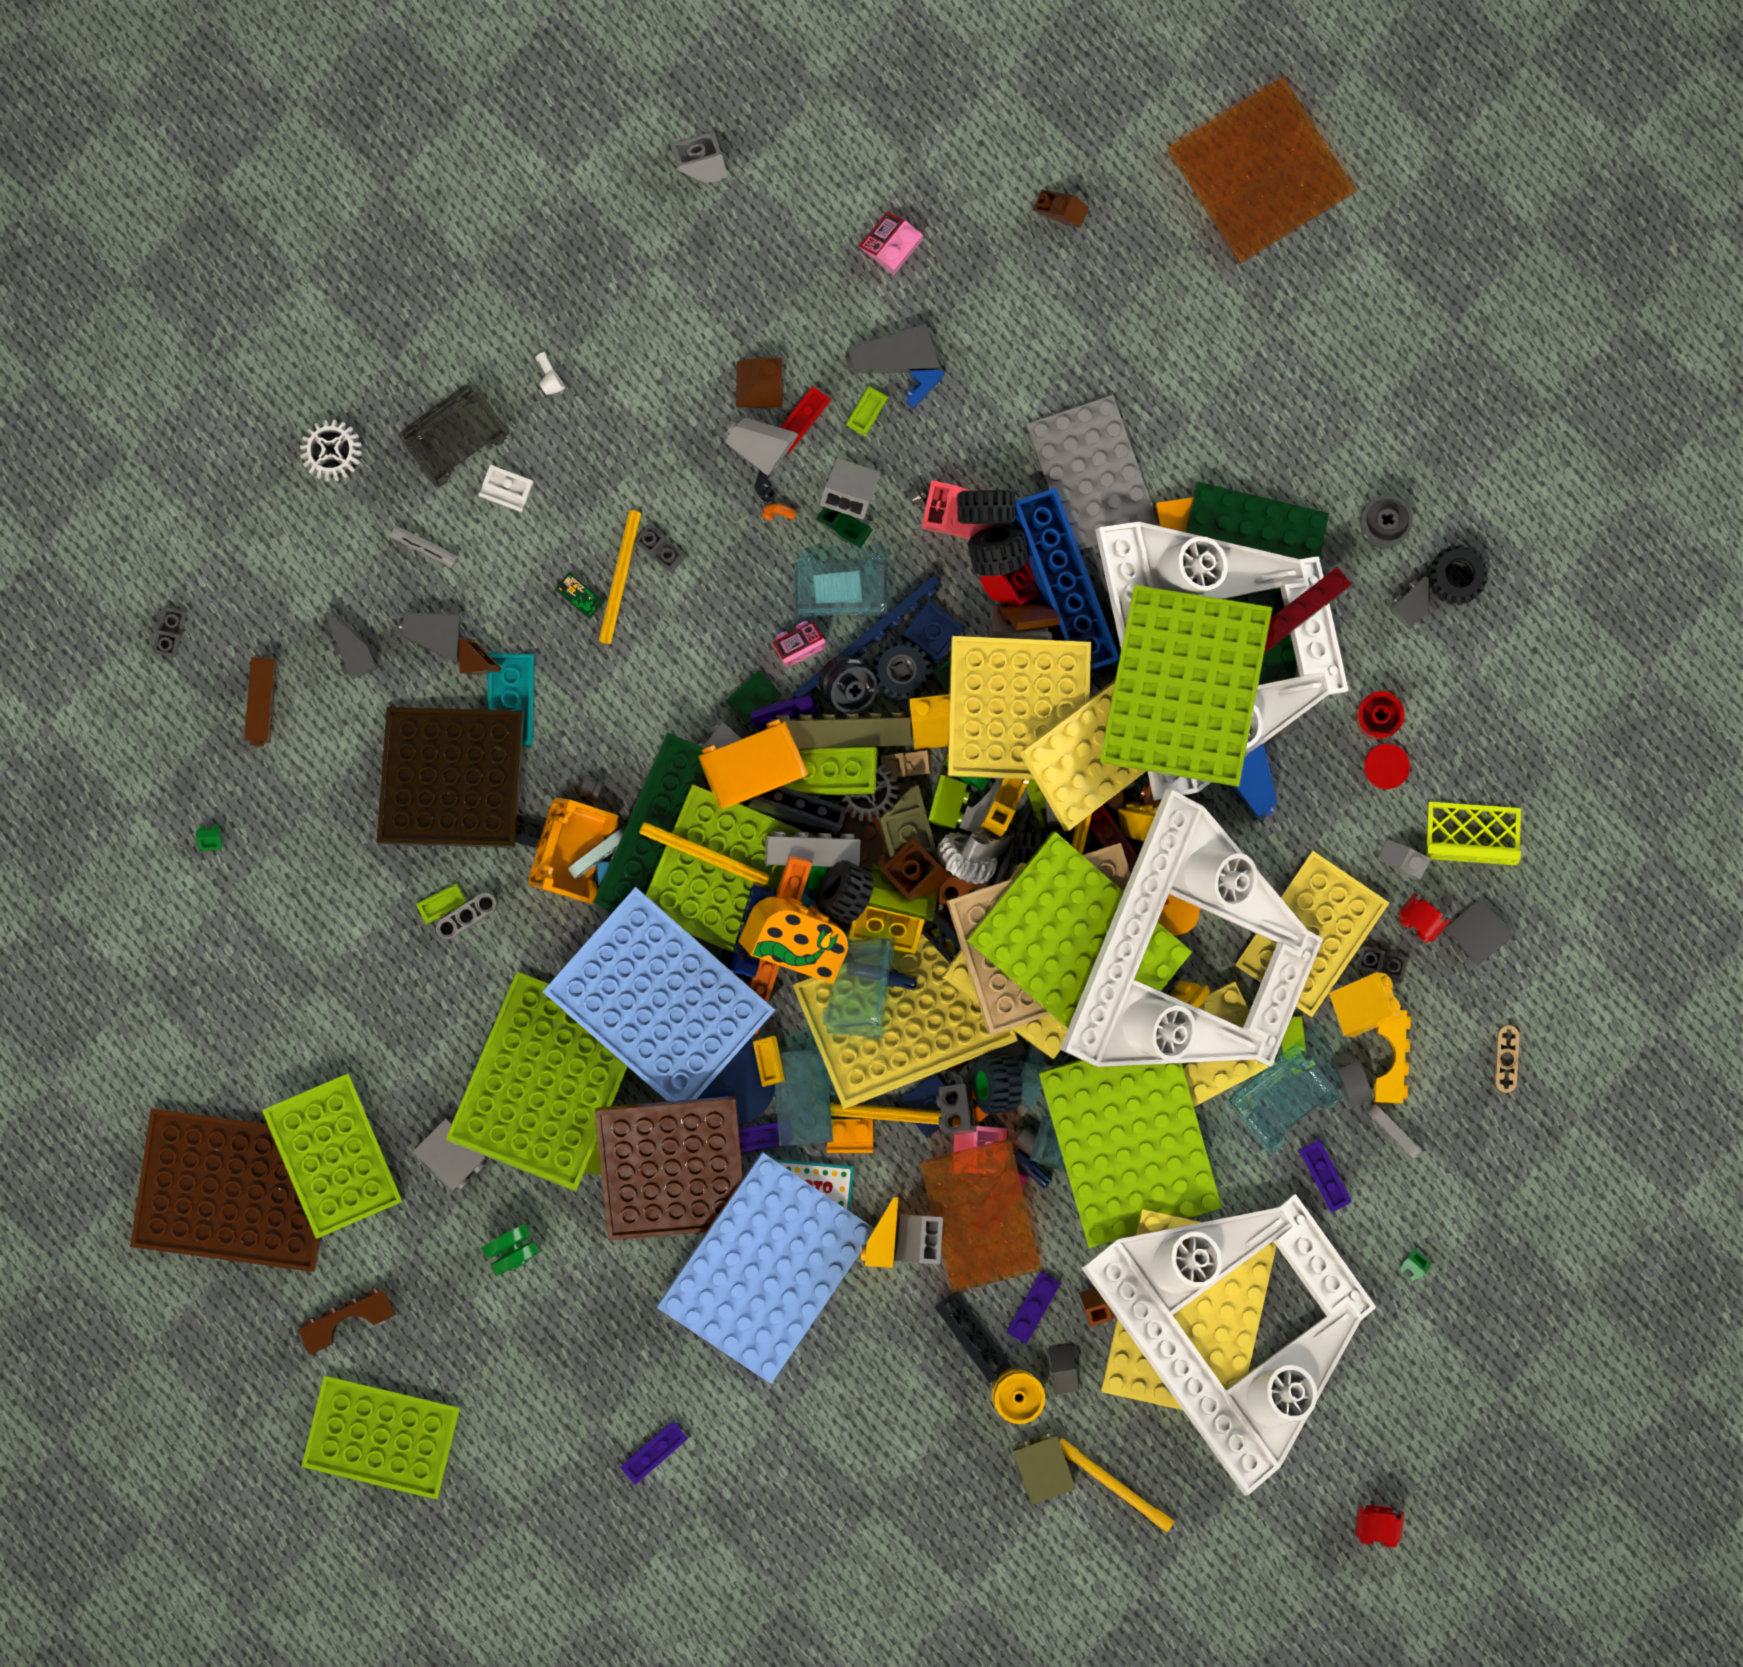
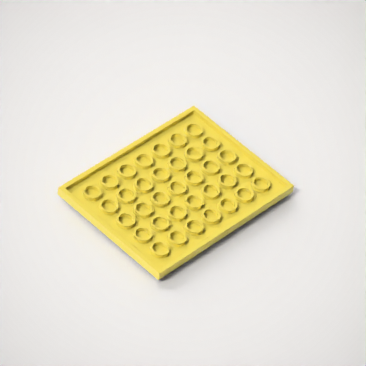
M939 928L931 931L935 937H940ZM923 934L920 935L915 954L886 948L854 961L891 971L896 969L899 973L917 976L918 982L915 991L897 986L892 988L888 984L847 975L849 963L841 966L834 984L812 977L793 985L843 1109L1017 1041L1015 1032L1012 1029L988 1035L980 1006L941 978L950 963ZM946 940L947 950L950 953H955L952 941Z
M1141 1209L1135 1236L1203 1222ZM1274 1241L1172 1315L1225 1390L1248 1374L1276 1251ZM1182 1242L1185 1248L1189 1250V1244ZM1177 1249L1176 1256L1179 1257L1181 1253ZM1182 1271L1181 1274L1186 1278L1187 1273ZM1193 1273V1282H1195L1198 1276ZM1116 1319L1100 1391L1183 1410L1123 1325Z

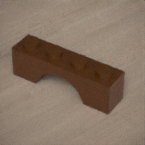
M375 1288L365 1293L367 1298L358 1301L356 1297L345 1302V1308L339 1311L335 1307L324 1312V1318L316 1321L315 1317L302 1322L303 1327L298 1329L309 1355L333 1345L334 1331L337 1325L347 1317H362L372 1325H376L397 1315L386 1290L379 1291L378 1288Z

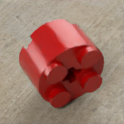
M1379 691L1368 695L1359 704L1355 719L1357 727L1363 735L1373 740H1384L1394 735L1400 729L1404 722L1405 712L1404 707L1393 694ZM1378 711H1381V715H1385V718L1381 721H1378V717H1375Z
M1414 892L1397 913L1400 916L1397 920L1408 929L1412 926L1418 930L1415 935L1425 943L1429 941L1434 942L1449 924L1450 920L1446 918L1443 921L1441 918L1444 915L1424 899L1416 900L1418 894Z
M1359 1505L1354 1535L1363 1544L1373 1545L1374 1541L1383 1542V1546L1396 1548L1397 1543L1401 1542L1405 1513L1400 1510L1398 1514L1392 1513L1393 1508L1366 1505V1509H1363L1362 1505Z

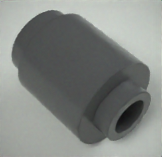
M1027 1125L1024 1128L1019 1126L1012 1136L1015 1140L1013 1144L1028 1155H1034L1037 1158L1048 1143L1043 1140L1044 1137Z

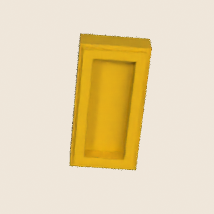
M776 1036L753 1041L762 1087L784 1082L785 1077Z

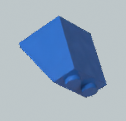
M1262 744L1245 756L1240 786L1229 785L1255 820L1259 817L1263 820L1275 811L1273 806L1277 803L1266 751Z

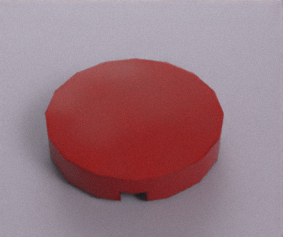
M1382 744L1374 747L1364 760V773L1368 781L1379 789L1390 790L1399 787L1407 779L1410 772V762L1407 754L1394 744Z

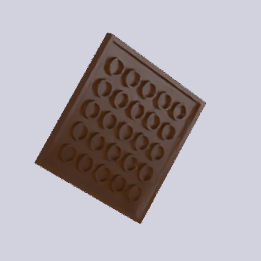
M735 1096L595 1108L608 1241L707 1232L743 1179Z

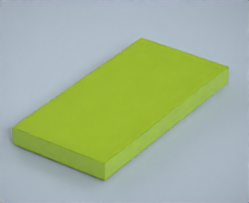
M877 748L798 749L808 775L784 785V787L807 795L876 794Z

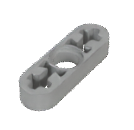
M1375 1103L1366 1111L1386 1134L1389 1133L1392 1136L1391 1139L1412 1160L1422 1152Z

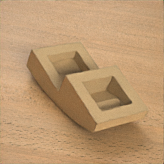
M928 750L880 756L881 764H885L883 772L885 773L888 769L892 770V774L888 778L932 774Z

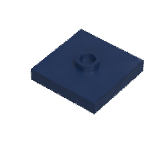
M929 599L902 633L901 637L911 642L912 645L919 646L920 650L924 651L927 657L937 664L951 647V637L959 636L965 627Z
M934 1074L898 1102L903 1108L941 1111V1107L939 1108L937 1105L936 1096L939 1094V1087H944L945 1085ZM951 1095V1097H950V1103H951V1104H955V1103H956V1102L954 1101L955 1099H954V1097ZM915 1123L925 1138H928L940 1129L937 1124Z

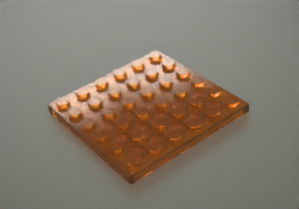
M1283 77L1167 148V152L1239 264L1247 261L1356 193L1352 183Z

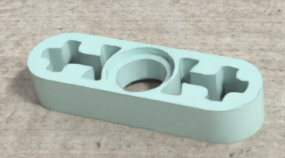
M618 830L575 862L568 869L574 879L581 877L596 866L597 863H600L612 854L619 843L623 831Z

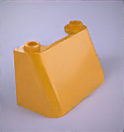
M779 719L766 724L768 728L764 729V731L724 747L716 748L715 745H711L702 749L703 754L698 755L718 808L730 807L808 775L805 764L785 721L780 722Z
M555 798L550 805L530 870L529 886L592 904L598 891L596 882L592 881L596 866L577 879H574L568 869L602 843L605 837H609L617 831L618 815L570 799Z

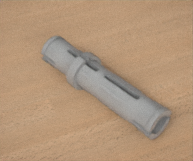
M399 525L394 527L390 535L391 539L393 538L407 545L408 549H415L450 568H453L458 558L457 554L420 537L419 533L409 532L399 527Z

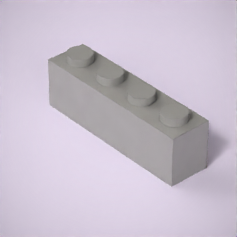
M771 831V835H765L764 863L767 865H786L790 855L810 860L812 866L833 867L835 863L841 860H847L859 866L860 839L854 838V834H840V838H831V833H817V837H808L807 832H794V836H785V832Z

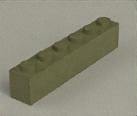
M892 711L890 715H881V712H868V716H859V713H845V717H836L835 713H823L822 717H813V714H799V718H790V715L780 714L776 715V719H770V722L777 719L780 722H786L797 749L911 745V718L908 715H904L903 711Z

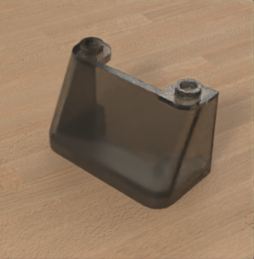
M468 383L404 428L398 437L436 487L446 484L451 479V469L487 443L489 445L495 444V446L500 445L507 439L506 436L510 433L479 389L473 383Z

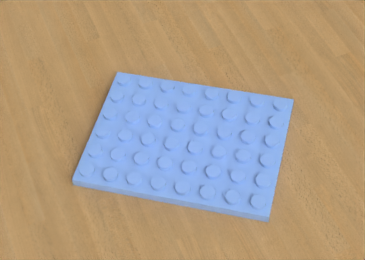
M636 886L543 990L544 994L667 1101L697 1099L775 1011L768 1002Z
M761 1152L656 1307L772 1384L861 1253L862 1246L865 1247L875 1228Z

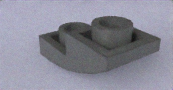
M650 524L634 541L671 574L686 558L683 552L670 543L666 537Z
M169 606L163 607L160 627L156 632L153 647L154 653L176 657L188 611Z
M1362 946L1357 969L1371 973H1385L1390 978L1404 981L1409 958Z

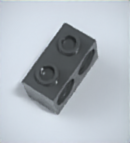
M958 1084L939 1087V1094H937L936 1100L938 1107H941L939 1127L943 1134L952 1136L976 1132L972 1086ZM953 1093L958 1094V1100L955 1104L950 1103V1097ZM959 1116L961 1122L959 1126L954 1128L952 1121L954 1117Z

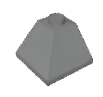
M714 131L670 144L680 172L704 183L718 182L728 177Z

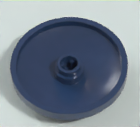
M752 1039L747 1041L697 1098L735 1096L738 1126L749 1123L759 1117L771 1103L776 1089V1084L762 1087L753 1045L754 1040Z

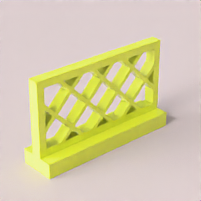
M1429 802L1425 856L1433 860L1518 865L1521 859V808ZM1433 808L1443 809L1448 816L1439 823L1433 816ZM1459 810H1465L1471 816L1464 824L1454 816ZM1482 812H1489L1494 818L1487 826L1477 817ZM1505 813L1515 814V823L1509 828L1500 819ZM1450 818L1459 826L1451 835L1442 826ZM1472 820H1475L1482 828L1475 836L1465 828ZM1496 821L1505 830L1498 838L1488 829ZM1438 828L1447 837L1442 843L1432 842V834ZM1461 830L1471 839L1466 844H1459L1453 838ZM1483 832H1486L1493 840L1489 846H1482L1476 840ZM1508 833L1514 839V848L1505 847L1499 840Z

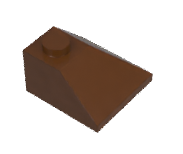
M754 358L737 361L736 407L782 408V358Z
M912 838L880 869L909 901L935 892L951 876L915 838Z

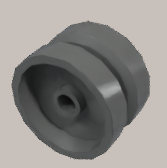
M1382 495L1374 498L1367 504L1360 517L1359 528L1363 538L1370 545L1376 548L1389 549L1398 546L1408 536L1413 524V515L1410 507L1403 499L1395 495ZM1384 519L1389 521L1387 525L1382 523Z

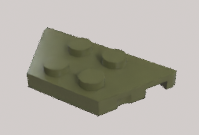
M916 784L879 818L890 860L912 838H915L938 861L919 785Z

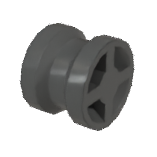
M586 775L579 796L582 798L589 797L593 802L597 803L604 786V781H596L591 776Z

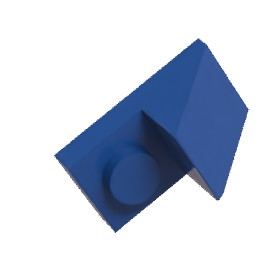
M942 370L909 371L908 375L920 386H914L907 393L908 399L906 404L914 409L944 377V372Z

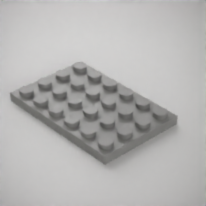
M1113 395L1026 424L1048 489L1057 488L1080 551L1098 545L1095 529L1099 527L1133 522L1158 525Z

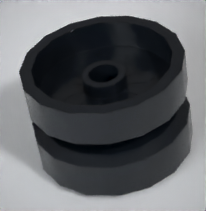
M844 654L834 657L826 663L819 676V688L822 694L838 710L844 713L852 714L867 708L874 700L878 690L877 679L873 672L852 655Z

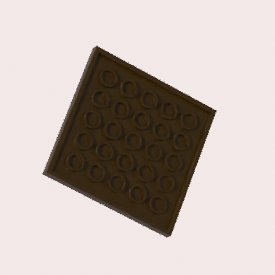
M387 707L377 843L515 848L524 711Z

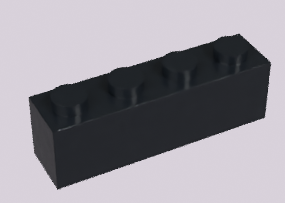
M784 786L752 797L748 803V808L820 833H831L832 837H835L841 830L847 809L846 807Z

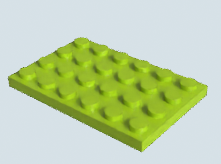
M348 1073L262 1109L264 1118L315 1239L402 1202Z
M324 1375L301 1467L438 1500L460 1408Z

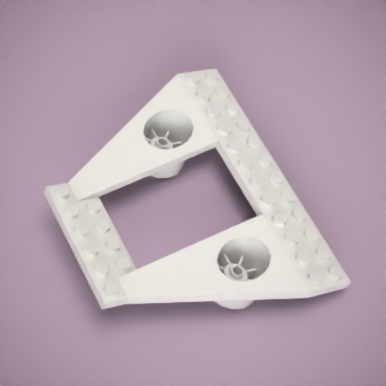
M1143 522L1095 529L1121 650L1134 585L1218 599H1228L1281 588L1284 607H1286L1323 578L1319 557L1295 559ZM1185 550H1190L1191 556L1185 553ZM1193 578L1197 580V584L1192 581ZM1330 604L1291 633L1300 677L1258 685L1245 756L1326 696L1349 691ZM1148 771L1154 801L1163 798L1166 788L1172 789L1184 796L1197 793L1211 783Z
M1166 788L1060 1050L1097 1067L1253 1059L1272 1067L1323 938L1306 929L1258 872L1253 860L1243 854L1204 806L1172 789ZM1168 894L1277 943L1243 1028L1134 980Z
M1296 1194L1291 1195L1277 1208L1117 1239L1081 1267L1244 1496L1253 1492L1281 1467L1305 1421L1315 1408L1316 1401L1360 1321L1376 1308ZM1274 1241L1326 1316L1225 1390L1172 1315ZM1182 1242L1189 1244V1250L1185 1248ZM1177 1249L1181 1253L1179 1257L1176 1256ZM1182 1271L1187 1273L1186 1278L1181 1274ZM1193 1273L1198 1276L1195 1282H1193ZM1277 1375L1284 1377V1383L1280 1381ZM1274 1383L1276 1388L1274 1390H1271L1272 1385ZM1277 1405L1282 1406V1412L1276 1407ZM1289 1406H1290L1293 1410H1292V1412L1288 1415Z

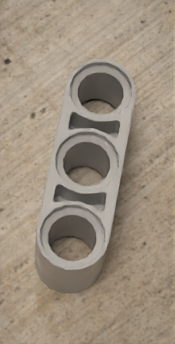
M1010 827L1007 828L1001 837L985 829L973 832L961 854L972 863H980L1004 855L1014 838L1015 832Z
M489 893L478 895L442 918L436 925L437 934L446 940L454 939L493 914L498 907L496 898ZM484 898H491L493 902L492 907L488 910L481 908V901ZM466 910H470L473 913V918L468 923H464L461 919L462 913ZM445 923L453 925V932L450 935L442 933V926Z

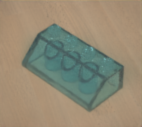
M804 1050L780 1053L785 1077L784 1082L775 1084L780 1146L833 1142L828 1073L820 1051Z

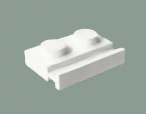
M490 465L478 496L522 513L534 482Z

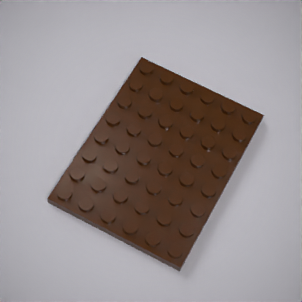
M151 1108L130 1247L309 1272L316 1271L320 1238L315 1239L267 1124Z

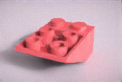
M931 481L922 529L970 539L976 533L993 527V524H962L958 522L957 493L971 490L956 485Z

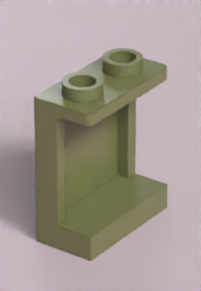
M1051 1432L1038 1436L1039 1441L1030 1444L1029 1440L1018 1443L1016 1444L1017 1449L1012 1450L1032 1505L1076 1489L1057 1435L1052 1436Z

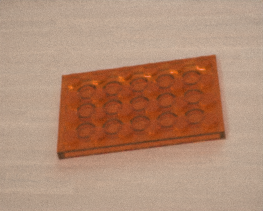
M1010 1138L919 1161L933 1217H943L941 1251L952 1293L1042 1270Z

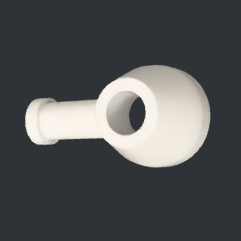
M546 353L538 354L535 359L546 374L539 383L546 395L564 390L565 386L558 374L553 370Z

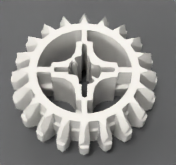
M323 420L324 427L321 428L316 423L314 424L317 429L315 432L312 429L307 430L311 437L303 436V441L308 444L300 445V449L307 452L302 453L300 457L301 459H308L303 465L305 468L312 466L309 470L311 475L317 472L316 477L320 480L325 474V480L330 482L331 475L334 476L335 481H339L338 474L342 473L343 477L347 478L348 474L345 472L347 469L352 473L355 472L351 464H360V461L355 456H362V452L355 449L361 448L362 444L361 442H355L359 436L358 434L351 435L353 433L352 427H348L345 430L346 424L344 422H341L339 427H337L336 420H332L331 426H329L327 420ZM329 433L340 434L339 437L331 441L322 438L323 435ZM347 439L349 443V454L348 457L345 459L341 455L340 451L342 446L344 445L343 443ZM317 442L321 446L322 451L318 456L319 459L315 462L313 448ZM323 444H326L328 447L335 446L334 450L339 457L334 454L327 455V448ZM331 460L341 464L334 468L322 467L324 463L327 464Z
M950 832L949 835H945L937 847L936 854L940 865L944 866L946 871H950L953 876L959 877L960 880H966L967 883L972 881L974 884H984L985 881H989L992 878L998 865L997 857L980 863L969 862L961 853L970 836L967 834L962 835L960 832L956 834Z

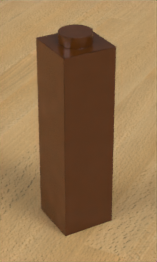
M251 657L244 740L250 742V746L264 747V743H270L277 667L275 659Z

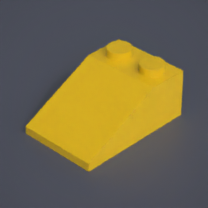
M893 1197L868 1239L867 1246H862L861 1261H865V1266L893 1268L898 1197Z

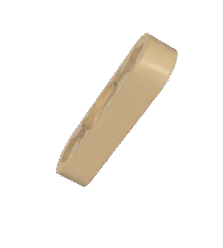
M1510 1025L1500 1028L1497 1033L1495 1086L1503 1093L1513 1091L1517 1085L1519 1032ZM1507 1029L1510 1030L1511 1034H1514V1038L1510 1039L1509 1046L1514 1045V1050H1501V1045L1506 1046V1038H1502V1034L1506 1033ZM1505 1052L1513 1056V1063L1510 1066H1505L1501 1063V1055ZM1500 1068L1504 1070L1513 1068V1074L1508 1073V1080L1512 1081V1085H1508L1507 1089H1504V1085L1500 1084V1080L1505 1077V1072L1500 1073Z

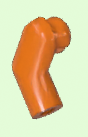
M782 503L765 505L761 516L763 519L771 521L774 518V514H779L793 520L797 510Z

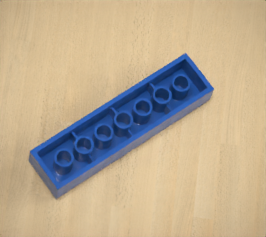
M1057 488L1015 501L1014 525L1024 531L1029 553L1028 562L1041 598L1060 617L1059 625L1052 626L1057 641L1091 642L1090 673L1114 665L1120 658Z

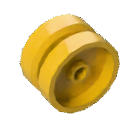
M1010 1369L1002 1372L995 1379L991 1388V1400L994 1408L1006 1421L1014 1424H1026L1035 1420L1041 1414L1045 1405V1392L1041 1383L1030 1372L1023 1369ZM1020 1393L1022 1398L1020 1400L1016 1398L1015 1400L1016 1394Z

